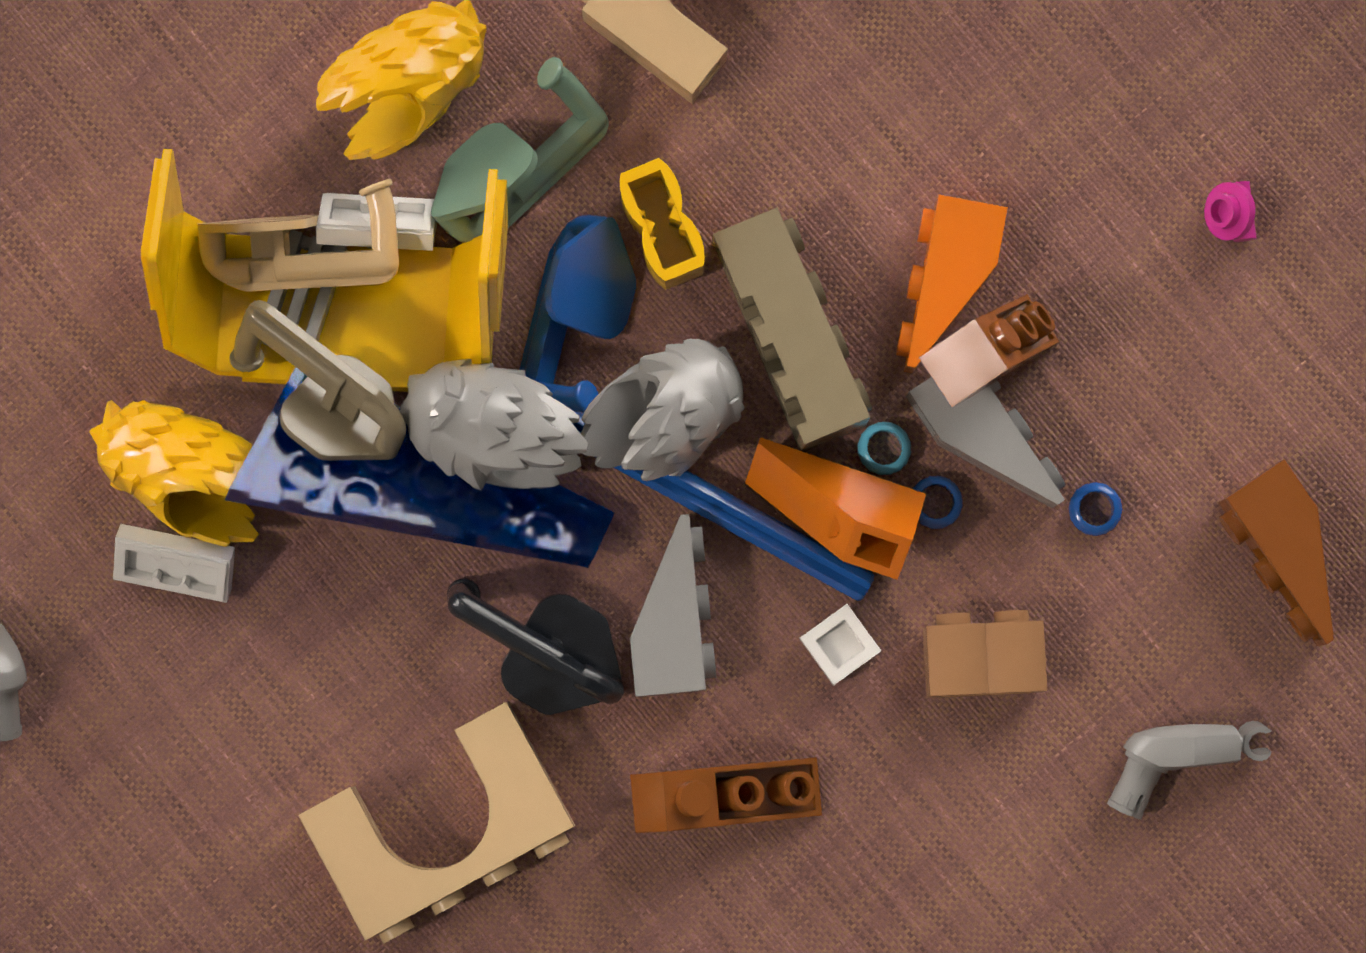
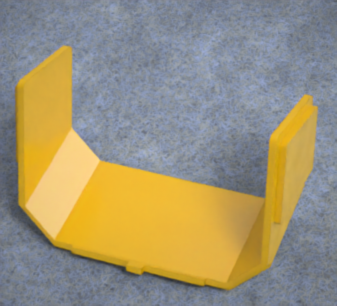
M163 149L162 158H155L141 246V262L150 308L157 312L163 348L216 375L242 377V382L300 385L308 376L265 344H261L260 348L264 353V363L260 368L251 372H241L232 367L230 354L234 349L236 335L246 309L254 301L261 300L267 302L271 290H239L211 276L204 267L199 248L198 224L205 222L184 212L173 149ZM489 169L482 235L453 248L433 247V251L398 249V271L389 282L374 285L337 286L318 342L335 355H348L359 359L390 384L392 391L408 392L407 384L410 375L424 374L439 363L462 359H471L472 364L492 363L494 331H500L508 233L507 180L498 178V169ZM225 233L227 259L252 257L250 236ZM347 246L348 251L372 250L367 247ZM301 249L300 254L308 253V250ZM320 287L310 288L298 324L304 331L307 330ZM295 289L287 290L280 311L286 317Z

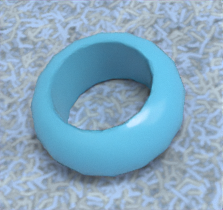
M877 422L868 426L858 441V456L862 464L870 472L878 475H891L900 471L908 463L911 455V442L907 433L899 425L891 422ZM887 432L893 434L898 439L901 445V453L895 462L882 465L870 457L868 443L873 435Z

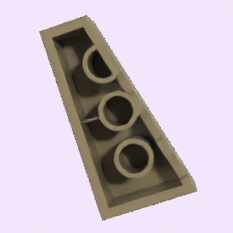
M774 208L713 233L712 243L799 451L807 452L865 428L870 419L868 411L872 410L869 397L860 378L853 379L845 358L850 357L838 325L830 327L821 305L828 302L816 272L813 271L807 274L798 253L805 250V246L793 218L783 221L778 208Z

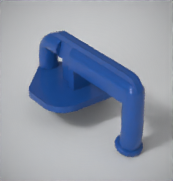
M596 215L578 216L568 222L560 232L547 257L519 369L525 370L526 377L544 384L553 393L552 398L574 412H582L583 414L588 405L599 394L594 384L588 380H582L576 386H564L553 383L567 327L597 338L612 339L618 336L627 324L636 290V277L618 224L613 217Z

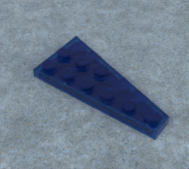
M296 367L225 498L226 501L586 568H589L615 514V512L560 485L541 489H519L485 483L482 490L476 489L457 474L447 476L434 461L429 462L424 459L409 438L407 424L404 442L397 456L393 459H319L289 437L280 423V410L284 401L308 377ZM394 404V405L399 409V411H400V410H401L400 406Z

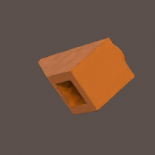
M939 194L934 210L923 208L917 242L927 244L924 265L913 264L906 299L917 300L913 323L902 321L896 349L897 356L906 357L904 372L913 373L921 363L919 357L933 348L997 266L1008 207Z
M761 437L745 481L749 487L841 561L898 580L914 538L926 493Z

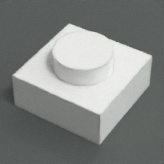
M848 604L799 638L833 686L881 652V649Z

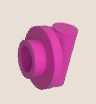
M1250 181L1224 182L1214 187L1209 193L1205 203L1204 216L1208 229L1215 237L1221 240H1233L1234 242L1257 239L1254 221L1255 202L1251 195Z

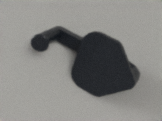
M460 578L449 586L447 603L450 613L510 649L501 666V678L505 689L514 698L542 714L553 715L600 702L614 704L623 697L624 685L609 624L606 617L599 611L571 595L553 594L537 604L524 625L481 600V591L473 580Z

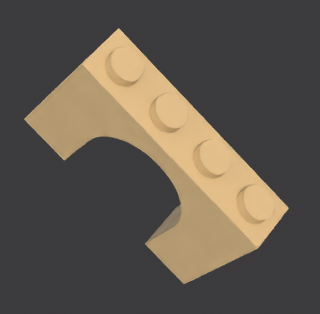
M582 0L586 3L582 9L583 21L691 104L694 103L727 60L728 48L674 7L670 0Z
M509 702L497 706L454 730L486 789L489 801V820L485 834L475 850L462 861L447 867L427 868L414 865L402 859L385 842L356 786L349 787L298 815L365 940L379 934L384 944L414 928L415 926L409 916L430 905L436 916L467 899L461 889L462 887L481 877L486 886L489 887L518 871L513 862L515 858L534 849L540 859L570 842L565 831L574 827L575 824Z

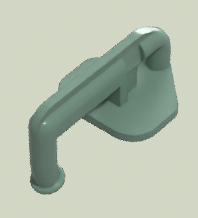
M552 57L544 62L538 72L537 83L541 89H551L555 92L573 115L541 146L534 150L506 125L492 123L476 131L446 161L432 205L431 215L457 241L469 242L483 233L489 169H498V178L507 180L509 228L602 140L607 133L609 122L605 111L578 78L563 66L560 58ZM477 213L471 219L467 217V215Z

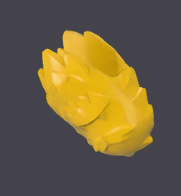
M463 0L456 7L432 1L428 8L403 14L395 18L391 24L362 37L354 47L342 52L336 61L323 73L317 86L319 95L316 99V108L318 111L340 108L343 113L370 103L366 109L368 112L347 133L351 142L343 154L349 160L371 157L373 160L380 159L397 152L404 146H408L424 130L432 126L446 113L451 101L461 91L473 86L477 82V79L480 77L479 72L483 61L484 38L487 26L479 23L470 0Z
M110 400L107 402L103 423L91 428L89 433L97 445L98 463L110 479V485L113 488L133 495L161 522L182 536L194 537L224 547L229 546L230 542H254L259 534L250 523L253 521L255 514L238 497H244L243 490L264 491L269 489L268 477L264 471L268 470V462L259 449L241 436L222 428V425L219 423L185 414L180 408L148 403L142 400L139 402L133 401L121 409L114 401Z

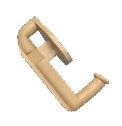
M386 179L359 191L361 196L366 197L369 208L372 250L290 254L289 230L316 226L319 215L252 218L199 223V248L203 265L211 276L242 291L374 285L389 282L395 277L399 266L396 213L393 196L389 187L392 185V180ZM250 232L252 257L227 259L225 233Z

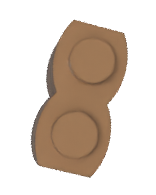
M1029 610L994 612V623L972 624L971 613L935 615L936 625L923 628L926 698L1030 694L1047 691L1044 621H1029Z

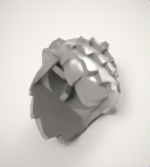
M687 339L683 340V344H667L664 352L649 354L640 358L638 364L630 367L624 374L609 383L588 405L582 416V421L585 425L581 435L589 443L587 452L582 454L596 457L595 465L600 468L621 466L624 470H644L641 475L642 481H650L666 475L681 476L699 459L714 439L719 438L731 424L738 422L742 417L741 412L744 410L743 382L727 349L724 346L717 348L709 341Z
M462 359L439 363L424 374L409 376L407 384L409 394L400 406V412L404 417L405 423L408 425L409 438L424 459L429 462L434 461L447 476L457 474L472 487L479 490L483 489L485 483L509 488L541 489L559 485V481L555 476L573 472L581 467L580 457L577 454L587 452L589 443L572 424L579 422L580 416L561 402L552 398L553 393L544 384L526 377L525 370L496 368L493 363L472 364L471 359Z

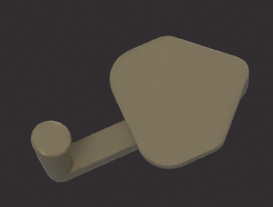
M261 300L252 302L245 311L236 335L234 349L230 354V363L232 367L241 372L257 370L264 363V353L260 349L262 342H264L308 376L286 398L280 410V423L286 434L312 455L322 460H389L395 458L405 439L406 423L403 415L394 405L390 384L359 359L348 355H335L269 303Z

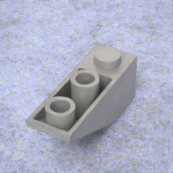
M932 377L908 392L907 400L938 446L1050 508H1054L1065 500L1059 491L1066 486L1059 471L1048 457L1040 461L1026 442L1033 438L1029 426L1015 408L1007 412L995 395V392L1001 389L998 381L954 407H951Z
M689 514L680 515L630 637L636 697L706 691L705 679L716 678L713 643L702 644L699 621L711 619L708 584L696 585L694 562L705 561L702 526L690 527Z

